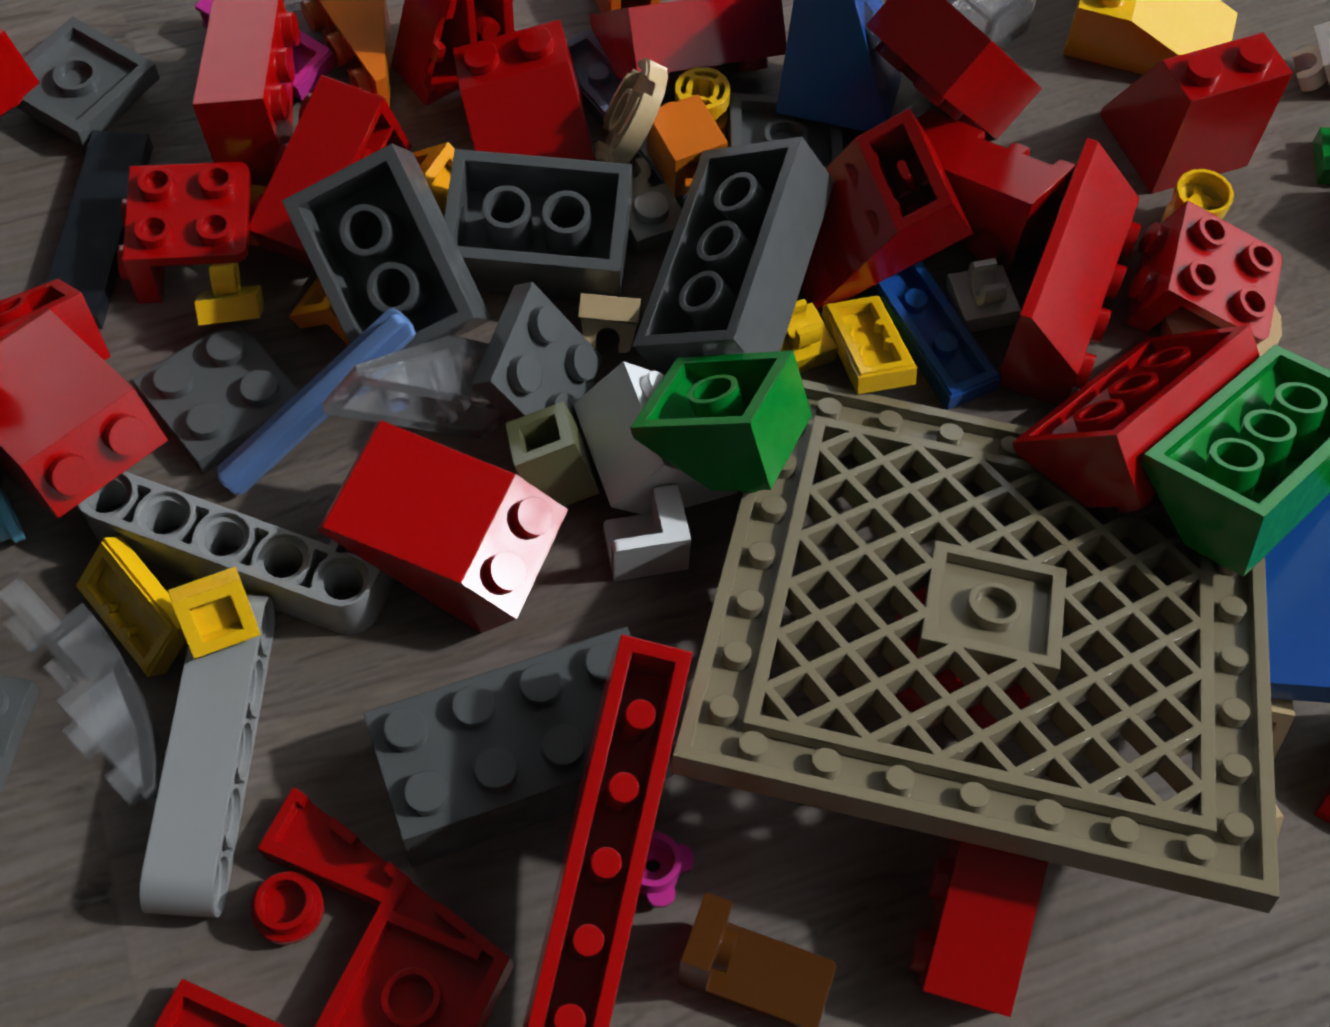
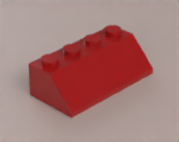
M1090 138L1086 139L999 371L1002 377L999 386L1055 406H1059L1067 400L1073 386L1081 389L1087 384L1096 360V355L1086 352L1089 341L1100 344L1112 314V310L1102 307L1104 298L1116 299L1127 270L1126 266L1117 264L1120 255L1131 256L1142 224L1132 222L1140 198L1099 141Z
M1245 325L1146 337L1015 439L1012 444L1016 454L1087 508L1115 507L1119 512H1131L1146 507L1153 502L1156 491L1141 465L1144 454L1260 357L1251 326Z

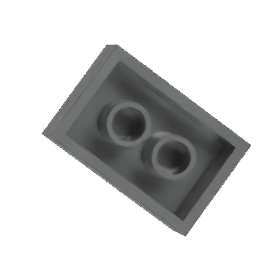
M392 143L282 200L350 344L384 312L391 308L399 310L413 324L416 332L414 339L377 373H386L492 320L414 153Z
M454 149L444 219L477 289L480 291L511 293L514 285L533 282L548 297L580 299L581 293L622 297L633 200L632 164Z

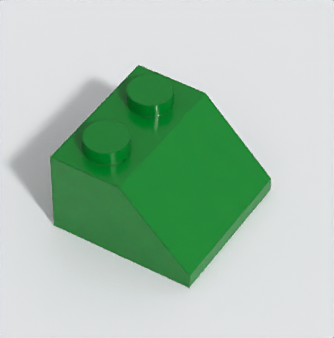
M793 350L677 357L630 426V430L636 441L710 491L738 490L742 493H755L761 490L772 489L812 414Z

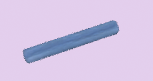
M395 308L384 312L218 466V479L221 484L235 495L245 494L414 339L416 332L410 320Z

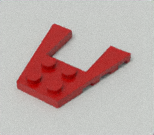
M293 787L257 849L267 860L295 872L303 873L311 879L378 907L315 1027H485L514 967L511 958L441 902L437 903L412 883L410 877L391 862L387 863L363 844L357 835L337 819L329 817L314 805L303 792ZM181 979L154 1027L287 1026L187 980Z

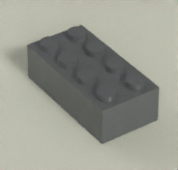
M802 136L702 152L632 346L656 371L666 375L677 357L781 351L835 183Z
M627 626L363 712L411 867L575 810L611 656L621 634L631 636ZM674 741L672 744L665 779L673 776V774L670 772L673 754L676 747Z

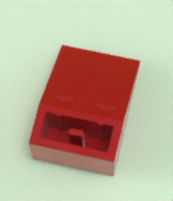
M910 108L857 136L825 168L835 183L801 287L807 302H813L820 314L823 312V305L845 301L973 234L937 153Z

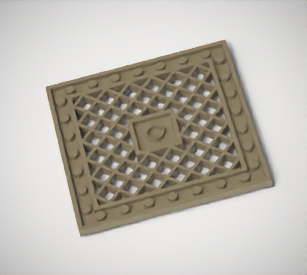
M802 379L812 416L772 489L761 490L755 493H743L674 750L670 773L1270 913L1280 897L1265 557L1242 577L1184 545L1157 493L1154 494V500L1149 505L1131 512H1119L1115 507H1085L1016 454L1012 442L1026 432L1029 427L869 393L857 395L855 390ZM852 455L861 465L848 470L839 459ZM913 468L923 479L911 484L900 472ZM817 469L825 480L812 485L815 470ZM974 481L985 493L974 497L963 485ZM878 482L888 494L875 499L865 487ZM1036 494L1048 507L1038 511L1026 498ZM941 496L951 508L939 513L928 500ZM843 497L853 509L838 514L829 502ZM1098 508L1111 522L1102 525L1089 511ZM1002 509L1015 522L1004 527L992 513ZM906 511L916 523L903 528L892 516ZM807 512L817 524L802 530ZM1161 521L1175 536L1166 539L1152 525ZM1066 523L1079 537L1068 541L1055 527ZM968 524L980 538L968 542L956 529ZM870 526L881 539L866 544L856 531ZM1129 537L1143 551L1134 555L1119 540ZM1032 538L1045 552L1034 557L1021 543ZM934 540L935 544L930 556L920 545ZM834 542L844 555L829 561L818 548ZM1191 550L1192 562L1184 555ZM1096 552L1110 567L1099 571L1086 556ZM898 556L909 567V570L895 575L884 561ZM797 558L807 571L791 577L795 559ZM1160 566L1176 582L1166 586L1150 570ZM861 572L873 586L857 592L846 578ZM1068 574L1076 583L1066 588V576ZM1127 582L1142 599L1132 603L1117 586ZM926 586L924 604H922L912 592ZM824 589L836 603L819 610L807 595ZM1192 597V609L1183 602ZM1094 599L1109 615L1097 620L1082 604ZM888 603L903 617L889 625L874 611ZM786 606L797 620L780 627L784 607ZM1159 613L1176 630L1165 635L1149 618ZM852 620L865 636L848 643L837 631L836 627ZM1064 621L1074 632L1062 638ZM1125 630L1142 648L1130 653L1114 635ZM919 635L915 656L904 642ZM814 638L826 654L808 662L796 648V645ZM1191 645L1192 660L1182 651ZM1091 648L1107 666L1095 672L1078 654ZM881 653L895 670L879 678L865 663V660ZM774 656L786 670V673L768 681ZM1158 663L1177 682L1165 687L1147 668ZM947 669H950L965 685L950 694L934 677ZM1060 671L1072 684L1058 691L1054 683ZM843 672L857 689L838 697L825 682V679ZM1123 681L1141 701L1129 707L1111 687ZM1017 684L1035 702L1022 710L1004 692ZM910 687L926 704V706L912 713H909L894 696ZM803 691L817 708L797 717L783 699ZM1192 697V713L1181 703ZM1088 700L1105 720L1092 726L1074 706ZM980 703L997 720L996 723L983 730L966 713V710ZM870 707H873L888 724L872 733H869L854 716ZM1158 716L1177 736L1164 742L1145 722ZM1051 719L1069 739L1054 746L1036 726ZM940 723H943L959 741L944 750L926 732V730ZM832 726L837 732L826 730V728ZM1122 735L1141 756L1127 763L1108 742ZM1011 739H1014L1031 758L1017 767L998 748V746ZM903 742L907 746V748L896 745ZM1191 751L1192 770L1180 759V757ZM1085 755L1104 776L1089 784L1070 762ZM975 759L980 765L969 763V761ZM1156 771L1177 794L1163 801L1143 778ZM1047 775L1051 781L1043 780L1040 778ZM1120 792L1124 798L1113 795Z

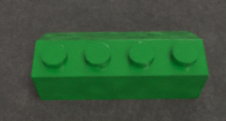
M1274 345L1144 454L1141 465L1184 545L1208 557L1216 564L1244 577L1330 494L1329 369L1278 345Z

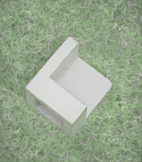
M678 484L653 487L652 513L609 519L603 523V533L613 582L687 570L689 568L691 536Z

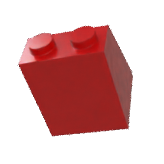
M1262 32L1162 60L1102 107L1100 116L1150 193L1153 194L1174 188L1180 177L1193 169H1207L1222 174L1246 167L1293 72L1265 33Z
M44 308L0 337V467L13 483L57 518L63 516L168 441L135 389L50 309Z

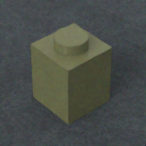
M565 401L505 423L514 467L522 479L564 507L600 494L589 449Z

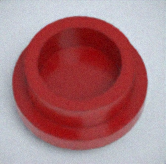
M294 871L277 873L266 879L254 893L250 907L251 919L257 931L266 940L280 945L295 944L308 938L318 928L324 914V898L318 885L309 876Z

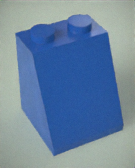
M882 0L793 1L776 113L865 132L890 119L900 88L901 75L899 71L874 50L881 40L866 27L867 23L882 7Z

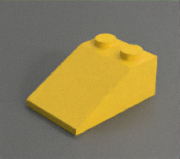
M1078 0L1063 55L1144 75L1164 59L1232 41L1238 13L1221 0Z

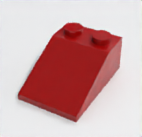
M560 19L452 48L460 93L475 151L596 161L575 65Z
M380 420L375 424L317 530L482 634L518 618L568 509L517 474Z

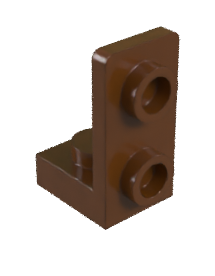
M705 892L680 962L677 984L793 1027H818L836 972V963L823 956L729 923L733 901Z

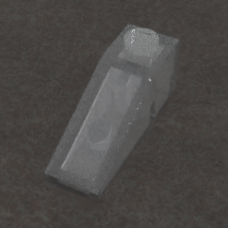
M451 335L355 365L322 403L325 414L371 422L383 420L396 426L485 440L506 418L472 385L489 343Z

